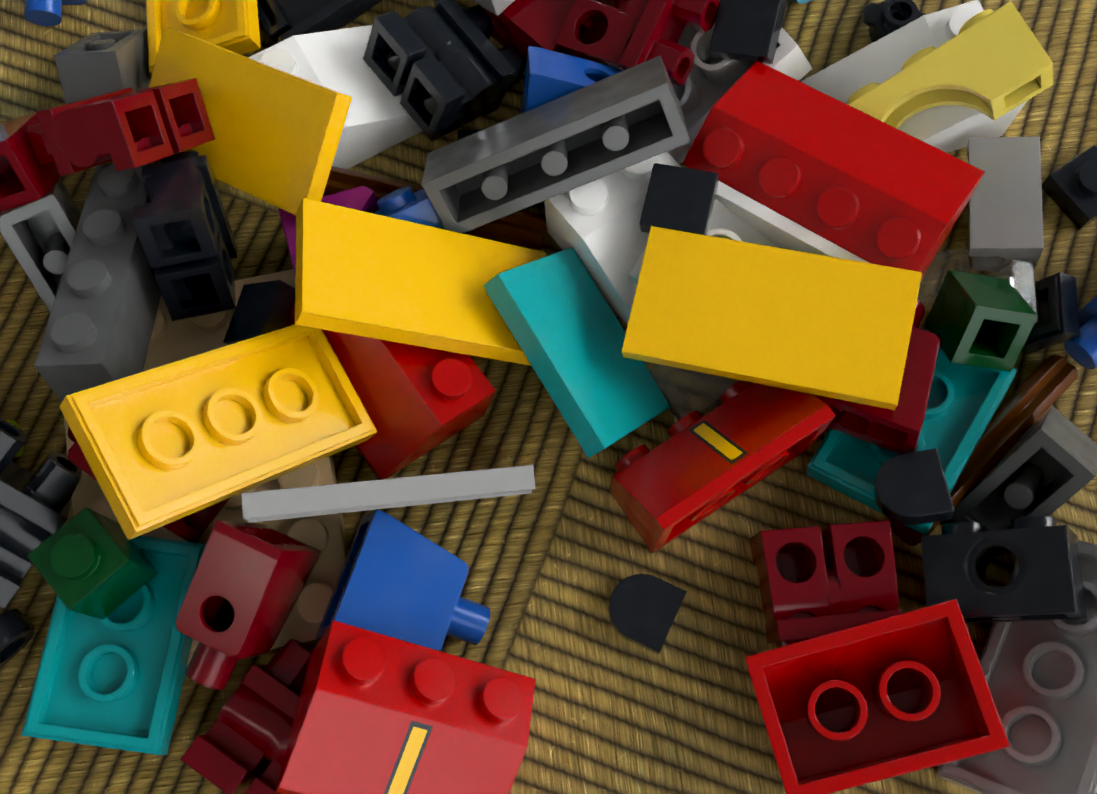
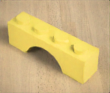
M1012 1L996 11L987 9L974 15L963 24L957 36L938 48L931 46L916 52L903 64L902 71L881 84L871 83L860 88L850 96L846 104L896 129L917 113L943 105L969 107L996 120L1053 85V62Z

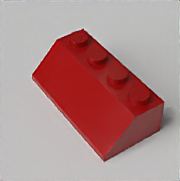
M756 61L712 106L682 163L690 169L718 173L719 181L871 264L922 272V277L985 174V171L759 61Z

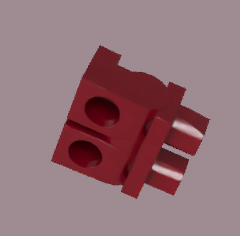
M575 0L555 44L567 55L617 67L621 71L661 55L671 83L682 86L685 84L693 67L694 54L688 47L677 43L685 26L704 33L712 29L716 21L720 2L718 0ZM590 17L593 21L581 43L579 38L581 25Z
M196 78L149 87L134 92L132 87L44 109L37 111L40 123L27 126V135L37 161L40 164L55 162L60 176L74 174L112 160L116 171L133 169L215 140Z
M890 520L829 525L822 530L820 526L759 531L749 539L753 565H757L761 603L766 620L767 644L778 643L779 648L902 614L901 609L898 610V585Z
M290 639L273 656L268 665L253 664L241 682L243 684L228 699L205 735L197 736L180 760L226 794H281L276 792L313 649L298 640Z

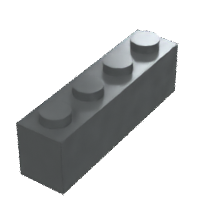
M661 55L429 152L421 185L445 229L465 233L690 143L683 112Z
M154 161L143 166L158 164V162ZM103 163L95 168L34 365L61 401L67 395L143 372L161 292L154 277L155 268L151 269L132 222L133 206L151 203L141 177L142 166L116 171L114 163Z

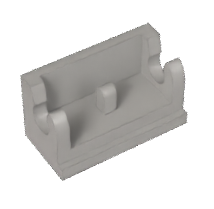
M1040 136L969 138L967 143L968 164L985 171L984 176L968 201V256H971V268L981 271H1020V274H1033L1044 249Z

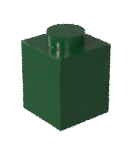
M948 269L925 321V326L929 332L936 334L940 338L939 346L951 363L1011 372L1035 324L1038 314L1007 279Z
M85 507L27 555L68 610L99 619H105L159 573L134 541L127 539L118 522L88 507Z

